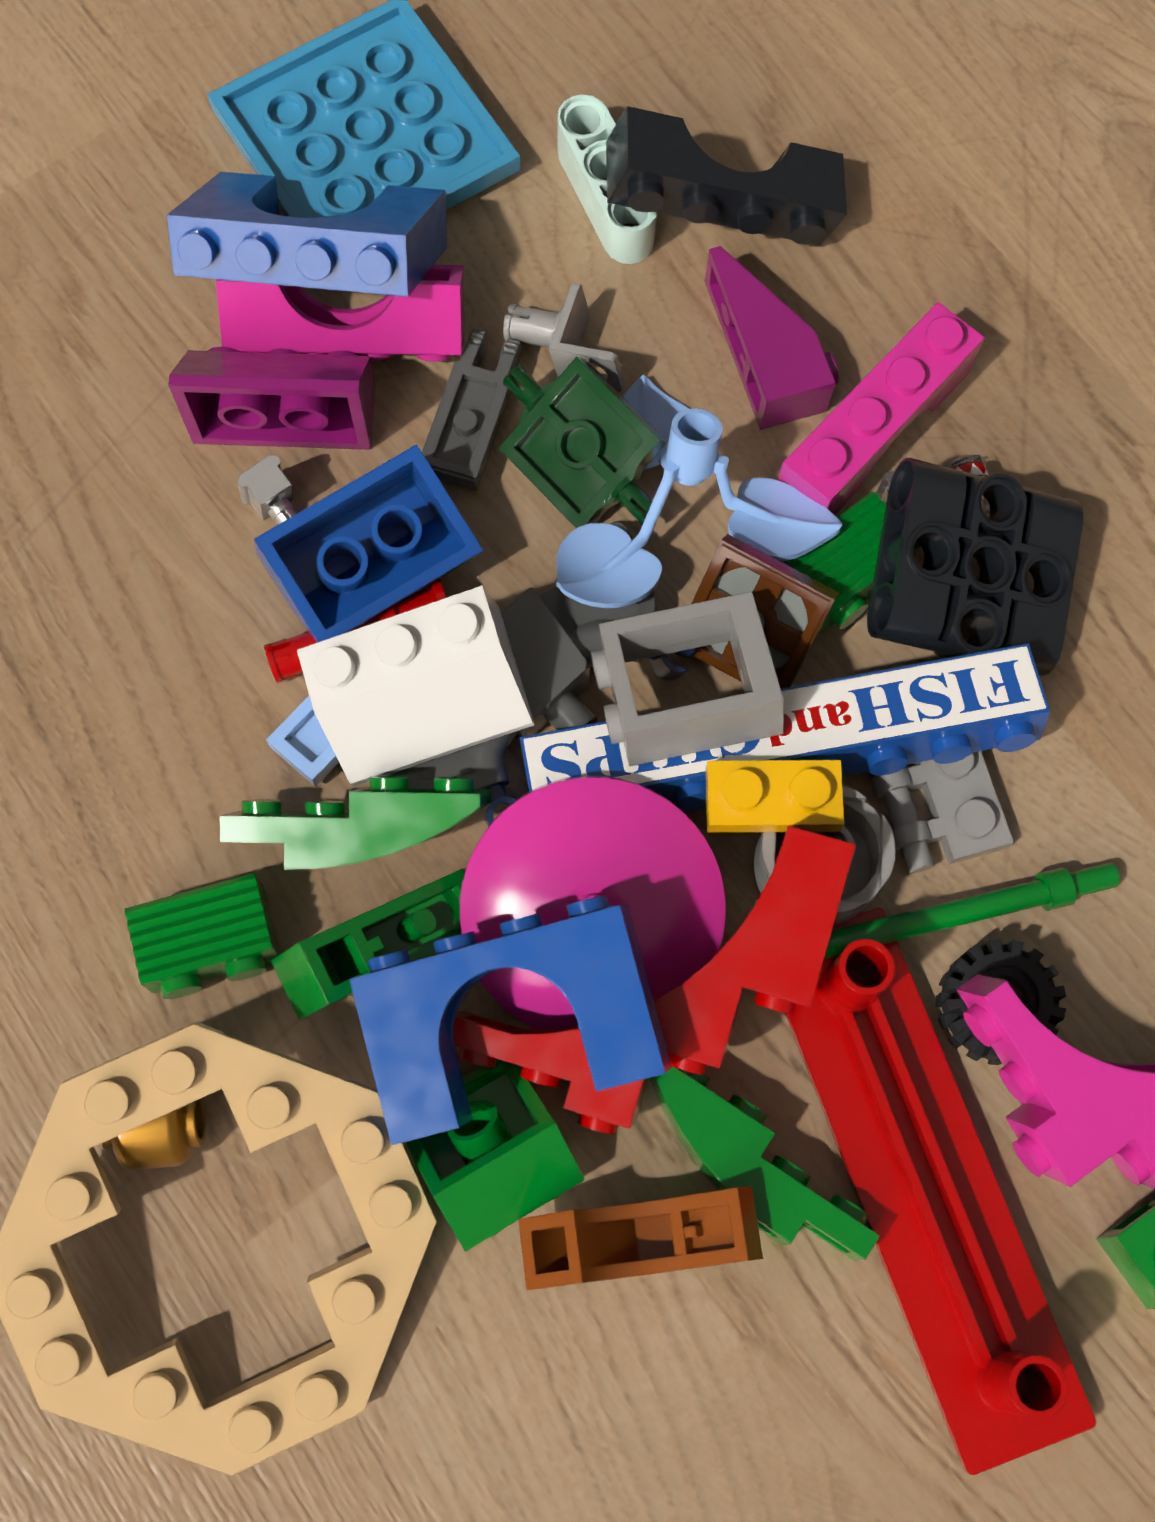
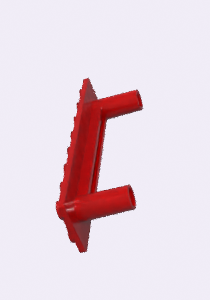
M880 907L860 913L849 921L833 925L832 930L887 917L884 909ZM870 939L854 941L839 956L823 960L811 1007L796 1004L794 1015L786 1013L785 1015L861 1209L869 1215L867 1220L868 1227L880 1235L875 1245L963 1469L968 1474L976 1475L1090 1430L1096 1426V1419L898 942L882 945Z

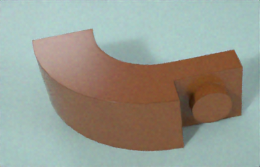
M752 1186L634 1204L575 1209L518 1219L526 1290L763 1259Z

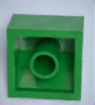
M497 1059L495 1067L481 1066L462 1077L473 1120L453 1130L405 1142L434 1200L465 1252L489 1237L498 1234L518 1219L547 1202L556 1199L562 1193L585 1180L555 1121L530 1082L520 1076L521 1069L519 1065Z

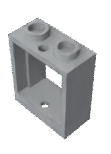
M752 592L599 624L602 650L591 652L595 677L599 690L611 687L614 704L603 706L611 745L624 742L629 767L783 734L784 699ZM730 641L744 694L640 716L637 715L625 665L626 662Z

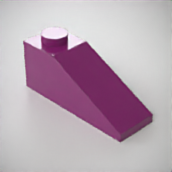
M721 246L709 249L705 284L759 429L763 430L827 412L834 387L838 386L839 383L838 368L832 353L829 351L823 352L816 331Z

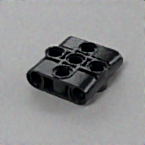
M905 458L897 466L888 491L867 615V628L870 636L930 650L944 659L1029 643L1038 674L1041 676L1049 674L1055 668L1063 648L1083 527L1084 513L1082 505L1076 500L1022 487L1015 478L1007 474H994L983 477L913 458ZM982 496L985 497L990 506L989 518L982 509ZM916 542L922 547L925 562L923 567L916 562L914 556V545ZM972 557L977 560L980 567L978 580L974 577L971 570ZM1028 571L1032 574L1034 580L1033 592L1027 583ZM962 618L967 621L970 628V636L967 642L961 634L960 624Z

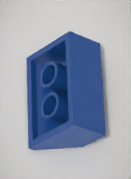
M417 444L254 538L258 558L289 607L317 643L358 628L483 553L481 545Z

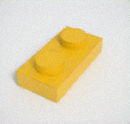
M841 760L707 761L705 768L707 832H786L787 826L809 832H840L844 826Z

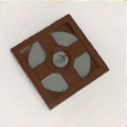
M726 534L721 539L691 604L752 592L780 689L789 688L802 667L839 592L741 540ZM730 641L695 648V653L692 656L741 682Z

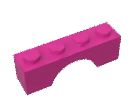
M433 265L408 297L385 295L379 301L357 309H339L327 306L310 297L301 287L216 279L222 347L232 348L239 352L268 353L273 349H288L299 352V354L327 355L334 351H348L358 353V356H370L371 361L385 360L392 357L393 354H416L419 359L430 362L444 361L452 355H462L465 336L464 265Z
M937 302L782 463L778 481L791 485L836 515L858 492L874 465L901 432L924 411L929 409L933 412L970 373L985 337L940 302Z

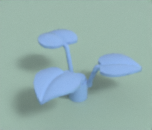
M642 375L626 391L623 398L667 441L665 446L644 468L649 469L661 463L664 468L661 483L640 532L633 540L623 529L606 523H589L570 532L560 544L557 553L556 587L564 595L577 602L599 608L629 606L643 600L653 592L659 582L662 565L656 556L642 548L647 544L674 481L683 485L694 486L702 483L712 473L716 474L723 504L726 508L734 511L728 522L729 535L778 561H786L803 556L834 538L840 532L842 522L826 507L811 500L791 485L774 479H748L740 485L736 497L732 492L727 473L729 458L718 454L723 432L720 420L709 411L697 408L689 409L684 404L663 393L649 378Z

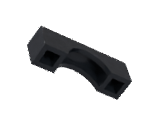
M630 106L626 107L606 140L607 203L630 207L638 212H656L681 217L692 223H711L735 228L747 234H765L790 239L802 245H821L847 215L844 157L842 153L791 142L772 168L760 172L737 171L718 163L708 156L692 138L683 118Z

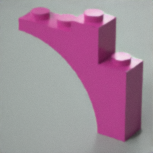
M977 974L957 988V992L968 1008L963 1013L965 1022L982 1044L987 1047L992 1046L1004 1066L999 1070L1002 1082L1009 1092L1022 1103L1021 1106L1008 1114L1005 1119L1018 1138L1013 1142V1148L1025 1167L1037 1177L1045 1175L1071 1187L1112 1157L1117 1168L1131 1183L1137 1186L1143 1184L1155 1189V1062L1120 1064L1100 1061L1080 1052L1040 1023L1020 1001L1005 980Z

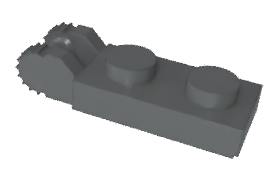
M472 329L460 362H454L422 450L423 455L440 481L477 491L511 394V390L503 384L504 377L506 375L513 377L509 371L518 366L522 350L521 341L509 338L501 350L495 372L479 368L487 350V332L478 329Z

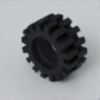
M993 939L982 946L977 944L950 965V969L940 980L939 986H942V991L936 996V1007H942L943 1015L938 1018L941 1029L943 1030L948 1027L953 1034V1037L949 1039L951 1044L955 1048L961 1045L969 1050L966 1056L975 1061L985 1058L988 1059V1064H1002L992 1046H985L975 1037L963 1016V1013L968 1008L956 989L977 974L992 978H1002L1013 983L1022 994L1026 1008L1055 1035L1059 1032L1055 1028L1057 1023L1065 1018L1066 1008L1059 1007V1001L1066 997L1064 985L1056 987L1053 978L1059 975V972L1053 964L1045 968L1039 962L1044 954L1036 948L1029 953L1023 951L1024 942L1011 940L1008 944H1001V939Z

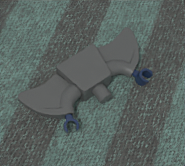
M611 523V525L623 529L633 540L630 532L622 523ZM530 587L501 613L535 725L386 776H408L409 788H434V777H472L473 789H491V803L485 812V821L489 827L494 820V809L499 804L510 805L516 801L515 798L507 796L505 791L509 780L503 761L504 754L514 737L516 736L520 739L523 736L538 734L549 723L556 730L597 722V716L577 697L589 685L590 667L593 666L591 652L602 650L599 624L655 612L654 590L643 600L629 606L599 608L585 605L569 598L558 587H554L541 595H538ZM695 648L674 653L678 656L690 657L695 653ZM667 654L645 658L651 661L652 669L661 679L674 680L687 672L686 669L673 665L669 661ZM642 659L633 662L640 663Z

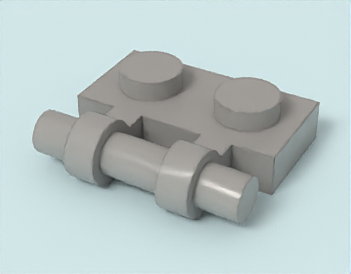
M981 751L972 752L966 758L948 764H939L934 760L913 763L912 767H905L889 775H876L871 779L877 798H884L894 826L892 832L895 841V851L903 852L910 874L919 873L934 867L928 844L940 841L948 865L1007 849L1014 843ZM922 789L932 820H918L909 792Z

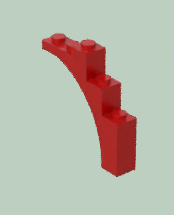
M787 826L772 874L756 905L734 936L706 965L683 984L654 1000L672 1067L700 1075L705 1074L707 1065L716 1068L721 1067L725 1059L744 988L757 991L754 999L755 1004L778 1012L794 1015L796 1004L811 1007L856 844ZM463 1010L457 1012L453 1035L454 1045L459 1047L457 1051L459 1059L485 1067H495L497 1059L522 1066L520 1074L522 1078L549 1087H559L561 1079L571 1081L563 1108L580 1113L577 1123L586 1128L602 1133L616 1134L618 1126L630 1129L637 1121L649 1078L596 1092L578 1025L557 1029H521Z

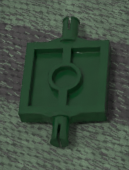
M576 356L557 380L542 388L521 365L511 369L509 373L513 377L506 375L503 384L526 406L518 426L499 447L504 455L575 528L589 523H596L610 507L619 502L642 526L652 500L637 485V482L640 480L643 469L665 446L667 441L583 358Z

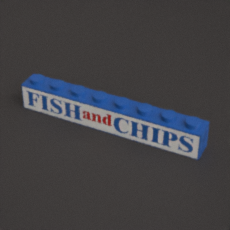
M1027 643L781 689L784 699L783 734L630 767L624 742L611 745L606 721L520 737L529 792L550 782L565 778L608 776L643 785L666 797L680 809L693 811L706 808L705 768L707 761L841 760L842 778L843 776L869 771L873 775H889L902 770L907 764L934 760L939 764H948L960 761L972 752L998 748L1002 752H1013L1024 749L1041 739L1050 708L1030 645Z

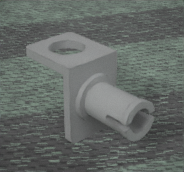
M571 284L565 304L558 313L522 307L519 304H511L508 307V313L513 314L514 317L505 315L503 334L506 341L511 338L526 344L548 347L557 377L563 373L576 356L583 358L587 362L601 367L606 373L600 375L617 392L622 391L624 379L617 354L580 346L590 317L582 284Z

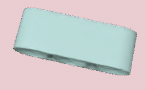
M584 94L572 96L563 102L558 111L557 154L559 161L608 255L619 263H639L646 259L653 250L657 213L638 212L630 207L607 203V180L601 179H607L606 140L616 124L601 100ZM624 224H634L636 226L628 227L624 226Z

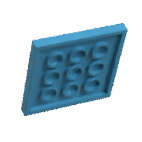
M390 0L207 94L212 111L254 173L257 175L276 176L278 208L283 216L319 218L352 213L371 204L388 185L446 190V210L521 170L518 152L407 0Z

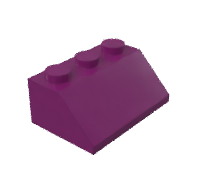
M213 347L208 351L188 350L169 375L168 386L193 444L371 450L376 386L370 356H358L348 351H334L327 355L298 354L288 349H273L268 353L238 352L228 347Z

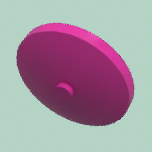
M608 776L570 777L550 782L521 796L506 807L485 830L472 853L462 882L460 896L462 934L474 932L476 943L478 944L503 937L499 925L501 923L540 913L544 926L569 919L566 907L569 904L607 895L610 907L617 905H628L653 999L656 1000L683 984L719 952L726 921L724 884L714 853L705 837L693 821L666 797L643 785L621 778ZM508 967L497 969L480 979L491 996L505 1010L534 1029H557L578 1025L575 1013L565 995L552 982L537 973Z

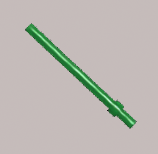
M1111 862L1072 872L1061 867L1037 873L1034 881L833 929L824 959L839 956L849 944L861 939L874 940L884 945L1041 906L1046 911L1070 906L1075 903L1076 897L1118 887L1120 884L1119 872Z

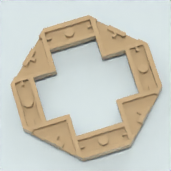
M195 1022L71 1077L60 1084L0 1231V1319L40 1409L233 1476L364 1412L435 1227L436 1217L404 1144L399 1143L391 1146L376 1088L354 1080L349 1081L317 1069L314 1065L263 1046L262 1048L223 1034L224 1032ZM222 1089L250 1153L316 1123L370 1247L308 1276L307 1284L332 1342L206 1402L178 1338L111 1368L56 1242L117 1215L121 1210L94 1148L95 1146Z

